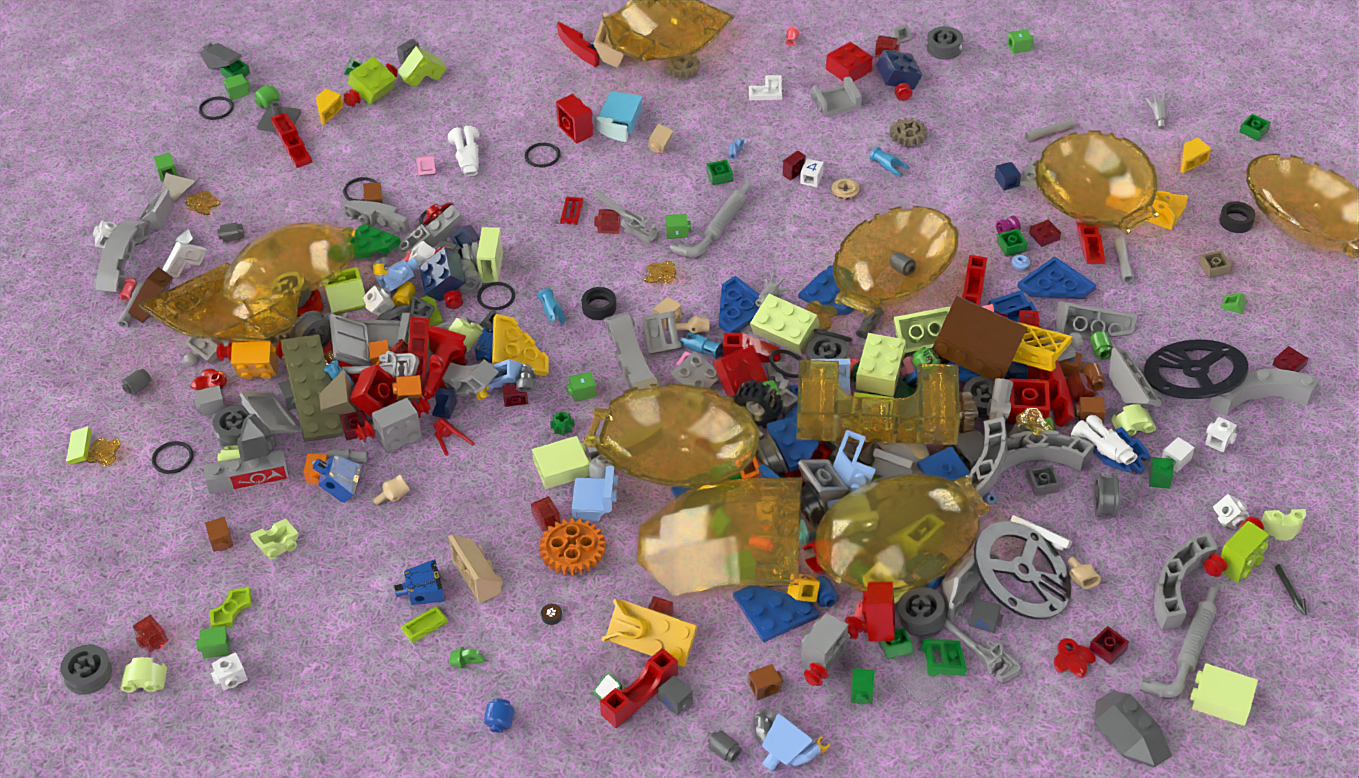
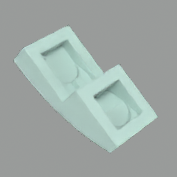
M597 116V131L609 138L623 142L627 141V126L614 124L611 118Z

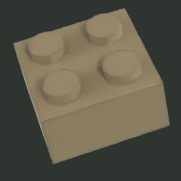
M1222 250L1200 256L1199 264L1208 278L1230 274L1232 265Z

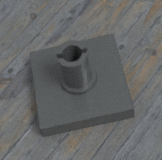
M273 101L263 114L257 128L258 130L276 132L270 118L285 112L295 125L301 110L283 107L280 101Z

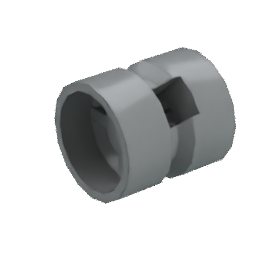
M461 260L466 283L460 287V290L465 294L475 292L481 287L482 280L472 261Z

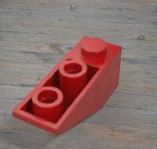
M724 333L723 356L742 347L754 345L760 362L768 363L770 362L769 356L771 352L780 349L776 345L744 333ZM780 353L773 356L774 362H780Z

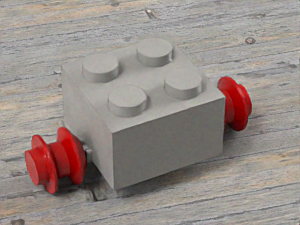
M419 397V402L417 403L414 400L410 402L408 398L373 412L374 424L365 421V426L357 425L355 430L356 436L359 441L363 440L365 443L366 438L369 436L374 439L376 432L377 439L387 453L396 451L401 446L416 442L422 437L419 418H421V413L423 412L427 415L429 414L430 404L427 399Z
M825 613L821 619L818 618L810 634H805L801 641V645H803L801 657L802 666L806 668L804 676L808 684L821 686L823 684L822 679H827L829 670L846 650L847 639L855 640L859 637L858 633L863 632V625L859 618L848 616L845 618L844 623Z

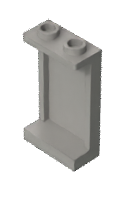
M343 313V317L349 319L348 313ZM402 313L401 321L354 320L367 326L369 342L387 340L389 351L405 352L404 346L409 333L410 313Z

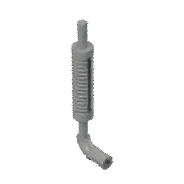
M745 182L740 191L735 190L705 229V238L701 244L692 247L673 242L670 252L685 258L698 257L704 254L709 243L719 239L747 199L745 194L750 189L751 183Z
M1210 587L1206 600L1199 602L1177 660L1176 666L1179 668L1176 680L1171 684L1143 677L1140 691L1159 696V698L1176 697L1182 693L1185 688L1184 682L1188 672H1193L1196 669L1217 609L1213 603L1218 593L1217 588Z

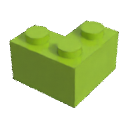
M416 46L399 68L398 73L405 83L417 87L425 76L439 80L447 70V67L440 57Z

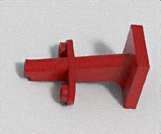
M432 325L428 329L430 351L435 355H432L430 358L429 373L421 391L422 396L426 399L434 398L438 388L447 389L443 377L450 363L466 366L468 363V359H465L467 346L463 344L466 335Z

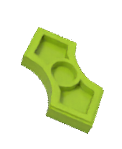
M250 586L229 590L228 597L224 603L209 611L211 628L233 627L235 617L242 610L252 606Z

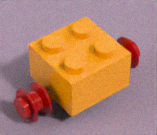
M270 341L229 342L228 346H224L221 342L220 346L216 348L217 358L224 361V358L228 357L238 376L245 380H250L252 377L270 379L271 376H277L278 358L280 360L283 358L281 341L278 342L276 347H273Z

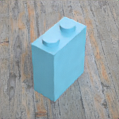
M610 91L599 117L611 118L614 124L625 125L628 128V133H632L643 109L642 96Z

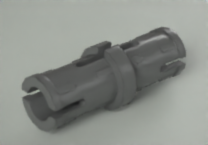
M875 306L870 314L864 317L862 325L856 331L858 337L866 339L868 333L876 328L878 320L884 314L883 309Z

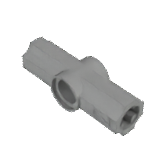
M995 379L992 399L989 400L987 406L988 420L1004 417V422H1006L1011 410L1009 400L1012 381Z

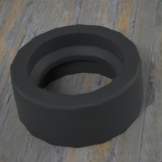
M1232 201L1226 203L1221 210L1220 225L1229 232H1248L1253 227L1256 216L1255 210L1244 202ZM1228 214H1241L1245 216L1247 220H1234L1230 218Z
M594 287L582 295V311L587 318L605 320L604 318L611 317L616 312V296L610 289ZM596 299H604L610 302L601 308L589 305L591 301Z

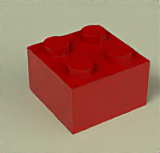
M850 41L826 55V70L843 82L845 77H851L854 82L872 72L873 56Z
M572 93L556 101L558 127L576 144L593 136L592 110L580 98H577Z
M754 345L742 347L712 361L727 396H734L740 385L745 383V381L751 382V380H755L758 383L759 381L765 382L768 380Z
M378 364L362 370L349 400L373 418V412L398 402L397 395H393L392 383H395L396 379Z
M1009 378L1013 384L1009 400L1011 410L1008 423H1017L1020 419H1027L1033 424H1039L1046 418H1049V380Z
M867 582V590H863V631L868 633V641H894L895 603L893 582Z

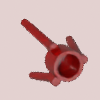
M439 418L435 421L433 428L436 430L434 436L438 439L446 456L448 451L442 437H449L452 433L457 437H461L472 446L475 445L472 440L450 424L446 418Z

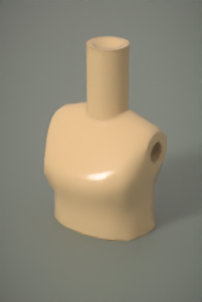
M694 316L687 323H675L677 331L687 330L694 334L700 332L709 333L708 318Z
M399 474L394 479L384 482L382 485L383 492L372 500L376 505L386 499L396 502L411 490Z
M1075 557L1069 558L1068 563L1073 567L1070 570V576L1077 585L1083 589H1090L1100 583L1101 577L1096 573L1092 564H1080Z

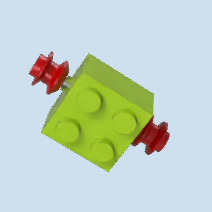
M375 56L350 72L347 84L353 89H350L349 93H344L343 100L345 104L355 107L356 103H361V97L369 105L394 89L396 77L398 76L397 68L391 64L384 66Z
M1248 517L1240 525V529L1224 544L1221 555L1211 554L1209 559L1203 562L1206 573L1214 577H1219L1223 573L1237 583L1242 578L1247 579L1253 571L1252 568L1261 565L1265 558L1263 553L1269 546L1267 541L1270 534L1264 531L1262 521L1255 517Z

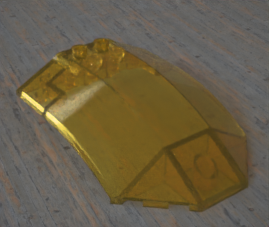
M631 0L617 12L606 17L602 15V19L612 49L639 62L686 57L699 52L721 33L734 19V16L700 0Z
M226 262L140 303L139 308L169 328L190 337L234 342H259L267 340L296 325L299 291L292 294L269 288Z
M802 478L736 479L712 483L682 492L639 527L636 562L650 573L660 585L664 586L674 598L675 596L720 587L799 585Z

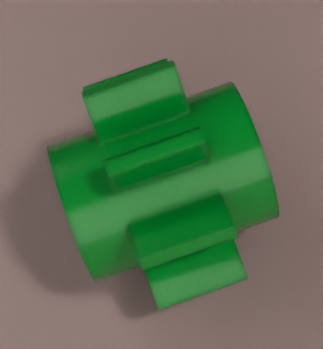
M559 412L552 416L553 421H550V427L554 429V434L558 433L564 436L568 432L572 433V427L575 424L574 419H571L570 413Z

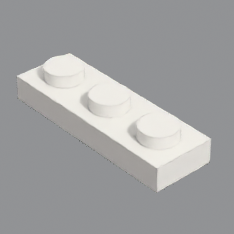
M1013 515L1010 522H1016L1035 530L1045 539L1051 541L1053 547L1057 549L1070 548L1073 543L1072 540L1019 516Z

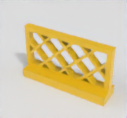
M1019 323L1028 327L1026 331L1030 333H1025L1012 361L1052 372L1056 367L1055 362L1073 341L1072 336ZM1038 336H1046L1045 338L1041 339L1037 338ZM1029 338H1033V339H1034V340H1032V341H1027V342L1024 341L1025 339H1029ZM1061 340V341H1064V342L1055 343L1054 341ZM1049 342L1051 343V345H1047V346H1042V345H1041V344H1045V343H1049Z

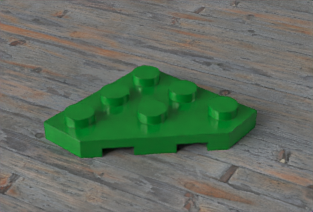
M364 223L326 253L330 259L342 263L347 262V258L357 257V259L372 257V253H390L400 245L401 240L400 237Z

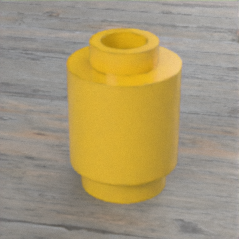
M406 281L398 286L392 298L397 307L404 304L410 305L412 296L416 293L415 285Z

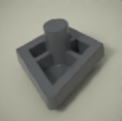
M412 296L410 316L430 318L435 310L434 306L416 296Z
M406 304L380 314L376 320H389L398 317V320L401 321L402 313L411 310V306Z

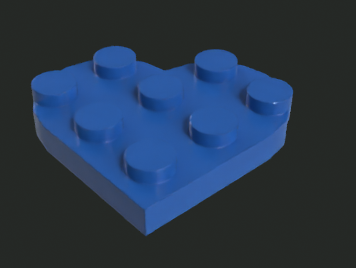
M830 265L798 293V298L828 314L837 316V314L842 315L846 313L848 315L855 310L858 294L851 290L853 275L839 269L837 266Z

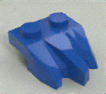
M1022 290L988 302V305L993 304L994 310L1006 314L1008 319L1019 322V311H1037L1033 302H1028Z
M1122 426L1115 431L1121 439L1133 448V452L1137 454V459L1128 465L1123 462L1118 463L1116 460L1114 461L1100 454L1097 446H1094L1093 452L1103 464L1124 472L1132 470L1136 474L1142 473L1146 469L1141 460L1147 461L1151 459L1150 454L1138 438L1133 440Z

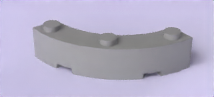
M125 220L113 230L104 244L98 273L94 278L95 290L122 291L123 281L127 270H124L127 259L131 260L136 249V243L149 239L150 221Z
M628 313L604 318L611 341L613 340L617 351H614L616 360L628 387H632L633 396L638 401L659 396V389L662 388L661 382L648 367L647 357L641 352L633 328L635 327L634 318L630 317Z
M429 349L427 351L426 379L429 373L430 358L432 355H435ZM485 359L471 366L450 363L443 380L447 389L455 390L456 395H468L470 392L478 393L482 391L499 371Z
M1260 369L1249 371L1244 382L1228 393L1212 397L1209 408L1227 416L1244 401L1269 398L1270 396L1283 397V399L1307 406L1315 395L1320 380L1310 375L1289 370Z
M1004 417L984 421V449L976 465L972 468L971 473L962 481L941 489L947 500V503L941 506L944 517L957 514L974 505L987 494L997 481L1007 455V433Z
M1034 430L1013 434L1007 439V455L1001 473L1014 465L1039 460L1058 462L1081 471L1091 460L1095 445L1074 435L1071 437L1060 435L1057 431Z
M1209 532L1188 539L1187 543L1177 547L1170 554L1164 564L1154 593L1155 615L1161 631L1182 626L1187 612L1182 601L1181 583L1188 574L1203 566V562L1209 559L1211 554H1216L1218 549Z

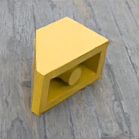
M325 88L316 97L322 125H325L344 107L342 95Z
M1198 137L1187 141L1183 146L1180 172L1185 173L1209 161L1212 148Z

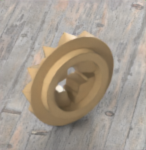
M839 179L832 184L831 190L838 199L842 197L844 200L846 198L852 200L853 196L857 197L859 185L851 179Z

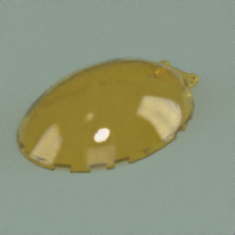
M1088 130V134L1081 135L1074 132L1058 138L1049 144L1041 152L1042 157L1040 160L1036 161L1035 180L1040 192L1052 206L1078 223L1102 229L1119 228L1127 235L1140 224L1151 218L1158 217L1156 209L1152 206L1158 189L1155 167L1150 162L1146 153L1125 137L1120 139L1115 136V133L1110 132L1109 135L1101 134V131ZM1055 172L1056 177H1053L1051 173Z
M1265 154L1250 161L1245 175L1251 197L1263 214L1278 229L1305 245L1326 251L1344 252L1353 259L1359 257V189L1330 169L1328 172L1320 169V164L1316 162L1310 165L1303 162L1304 158L1290 155V158H1281L1280 154Z
M902 206L889 209V213L883 215L875 214L874 219L870 221L864 220L845 237L840 244L839 251L835 253L833 276L840 290L835 298V303L847 305L862 311L864 315L870 316L876 308L897 306L920 295L940 278L955 257L959 245L957 227L953 226L951 219L944 213L924 206H913V209L902 210ZM895 252H902L916 261L914 273L904 276L893 269L889 264L891 255Z
M293 222L274 228L255 238L235 257L222 281V292H224V296L227 299L236 303L259 304V300L270 299V303L284 301V296L290 294L298 297L301 296L300 291L308 288L309 291H313L340 275L343 267L348 268L350 265L349 260H353L355 255L353 244L349 240L354 236L355 230L352 227L333 226L328 222Z
M669 383V386L657 387V384H650L649 388L638 389V387L625 390L623 395L610 401L609 409L595 408L588 435L583 440L584 445L596 448L601 456L612 466L636 479L658 486L690 489L712 486L727 481L744 470L757 453L759 431L749 411L744 406L740 407L737 405L733 398H725L718 395V391L700 386ZM605 420L600 436L595 437L600 421Z
M925 473L900 474L880 479L842 497L826 512L816 532V555L822 568L830 577L838 583L844 582L852 586L853 590L862 592L867 590V582H893L894 590H900V592L915 589L941 577L951 567L957 566L961 562L962 558L970 552L976 541L980 528L979 516L989 512L991 506L981 498L972 485V479L969 475L954 481Z

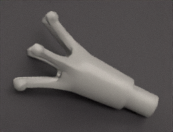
M1153 91L1154 104L1147 97L1145 100L1148 101V105L1153 109L1158 129H1165V109L1170 98L1168 97L1165 101L1167 92L1164 91L1162 100L1158 101L1156 92Z
M771 273L770 282L768 283V279H765V288L756 300V305L761 307L768 294L782 297L783 294L781 292L789 291V287L783 289L778 287L786 279L785 277H782L775 284L773 283L775 273Z

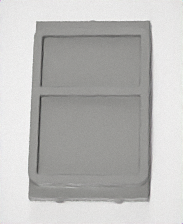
M330 314L334 359L356 366H370L369 362L371 359L367 326L345 317Z
M240 393L241 403L250 414H256L270 429L271 434L301 433L299 425L274 393Z

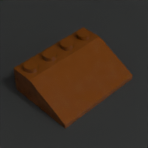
M956 295L932 349L938 356L993 381L996 378L1004 379L1028 327Z

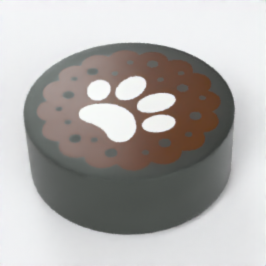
M557 604L545 605L541 610L542 621L548 625L559 623L562 619L561 607Z

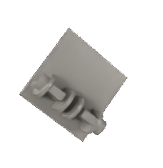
M695 351L670 373L689 391L699 395L704 394L720 379L715 367Z

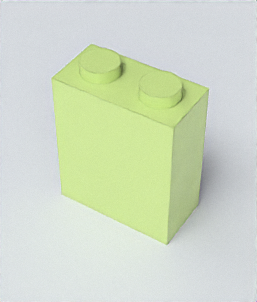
M482 227L477 252L479 276L482 283L498 282L503 256L500 228Z
M577 436L532 449L533 461L545 489L575 481V478L589 476L591 459L586 457L585 445L583 442H579Z
M1205 663L1203 671L1198 670L1195 683L1199 684L1198 689L1193 687L1190 700L1194 701L1192 709L1245 726L1258 680Z

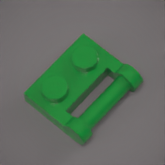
M931 638L921 641V648L925 652L927 660L926 671L929 676L935 677L939 674L952 676L966 675L967 668L960 641ZM933 650H938L941 663H936Z

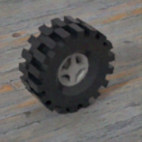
M751 380V382L745 381V383L740 385L732 399L731 406H733V412H736L735 415L742 418V422L747 421L756 427L762 426L765 429L768 423L777 421L784 403L781 400V395L776 394V389H770V385L767 384L765 386L761 381L756 383L755 380Z

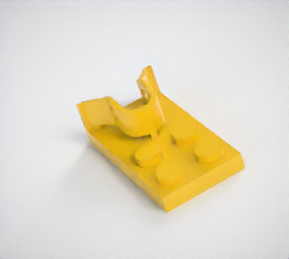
M1120 181L1106 201V206L1172 230L1186 209L1188 196L1186 194H1172L1166 191H1155L1152 193Z
M623 599L613 600L615 609L607 634L602 636V641H611L653 656L663 648L678 660L679 666H686L698 625Z

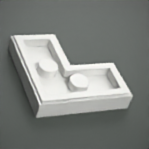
M765 75V86H749V100H782L781 75Z
M177 241L162 270L172 277L178 278L186 263L200 265L207 250L204 247Z

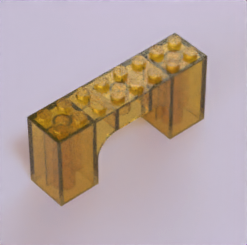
M799 360L796 439L842 441L846 430L865 436L864 442L957 445L960 425L958 365L918 364L916 392L907 398H871L850 396L841 390L838 383L839 361ZM848 436L847 442H860L859 440Z

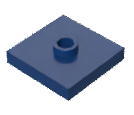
M952 446L917 462L918 468L929 484L940 489L962 481L970 474Z

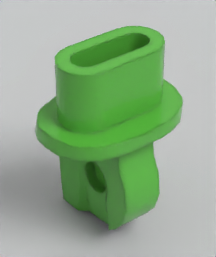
M461 646L458 650L451 651L449 662L450 666L465 668L466 663H484L485 657L476 649L465 650Z

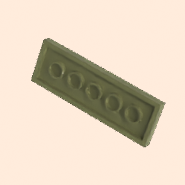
M319 335L281 339V348L304 442L343 436L339 414L321 412L319 394L331 381L329 374L323 370L327 365Z

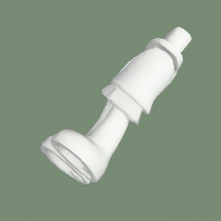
M472 126L464 127L463 131L467 145L464 147L462 130L458 127L454 128L448 134V141L452 145H456V159L461 171L466 177L475 176L478 174L477 170L479 169V149L476 143L479 139V131Z
M1096 415L1088 416L1086 422L1083 420L1078 422L1071 432V436L1074 435L1084 440L1087 438L1097 446L1100 454L1114 461L1116 460L1118 463L1123 462L1128 465L1137 459V454L1133 452V448L1121 439L1116 431L1113 432L1112 428L1107 430L1103 426L1102 420Z

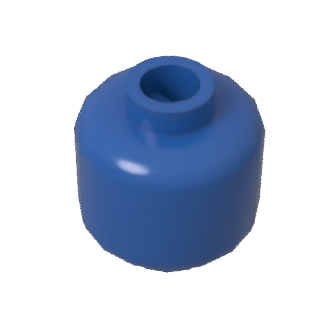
M495 698L487 704L484 723L490 727V731L502 733L503 729H508L512 726L514 707L510 705V701Z

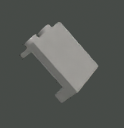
M851 77L844 78V86L820 91L817 85H813L811 99L813 102H816L818 112H821L824 117L861 109L862 96Z

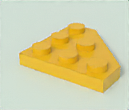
M496 314L493 319L492 365L511 359L524 365L532 366L536 375L547 376L549 357L544 351L541 352L535 346L536 342L527 332L524 333L520 329L519 323L515 318Z

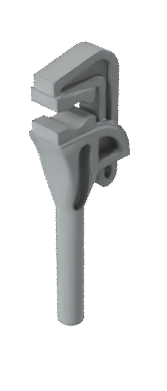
M599 190L595 191L593 195L623 216L620 224L625 228L624 231L626 233L634 234L648 244L654 241L659 228L652 224L647 231L643 230L649 222L647 217L625 210Z
M386 351V354H382L379 357V360L383 362L379 366L391 376L402 377L404 366V376H415L419 359L414 354H396L392 351ZM370 366L342 367V370L344 369L347 374H361L363 369Z
M946 619L944 627L976 654L988 673L992 675L995 669L1002 667V663L1004 664V667L996 673L998 681L1004 683L1019 675V662L1004 651V646L1001 642L995 643L992 640H988L986 647L981 646L949 619Z

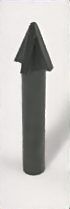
M1276 565L1275 570L1295 604L1293 607L1306 616L1305 598L1301 599L1283 565Z

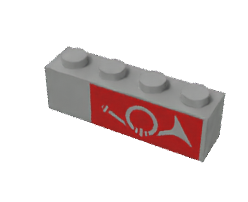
M283 450L273 451L267 456L241 462V459L238 458L203 465L205 481L210 494L289 478L288 466Z

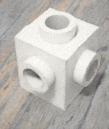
M101 220L99 226H96L93 232L95 246L104 249L105 241L118 225Z
M375 285L363 297L367 310L378 316L391 310L395 304L390 298L391 294L387 289H381Z
M1218 417L1215 423L1211 422L1208 426L1205 445L1224 453L1228 445H1233L1237 438L1235 433L1237 425Z
M1229 494L1213 506L1219 515L1218 521L1224 527L1240 528V525L1250 517L1246 511L1248 509L1246 504Z
M236 652L211 663L214 670L211 673L215 685L220 683L223 691L234 688L248 680Z

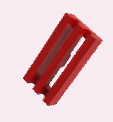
M566 196L560 224L566 222L570 225L571 223L578 225L584 202L583 198ZM573 201L569 217L566 218L569 202ZM576 202H578L575 218H573Z

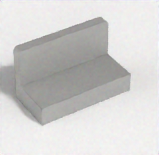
M875 448L873 453L875 459L872 468L876 469L874 474L884 477L894 473L898 483H909L916 463Z

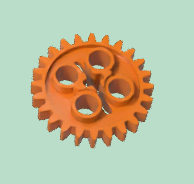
M571 517L570 522H567L565 519L562 520L563 524L555 522V528L548 526L549 532L544 531L543 537L540 538L539 552L540 558L543 559V564H548L549 570L555 568L556 574L563 571V576H566L568 572H571V575L574 576L577 571L582 575V570L585 569L590 572V566L596 568L597 562H602V556H605L606 543L604 535L601 534V529H596V524L590 526L589 520L582 523L581 518L574 522L573 517Z

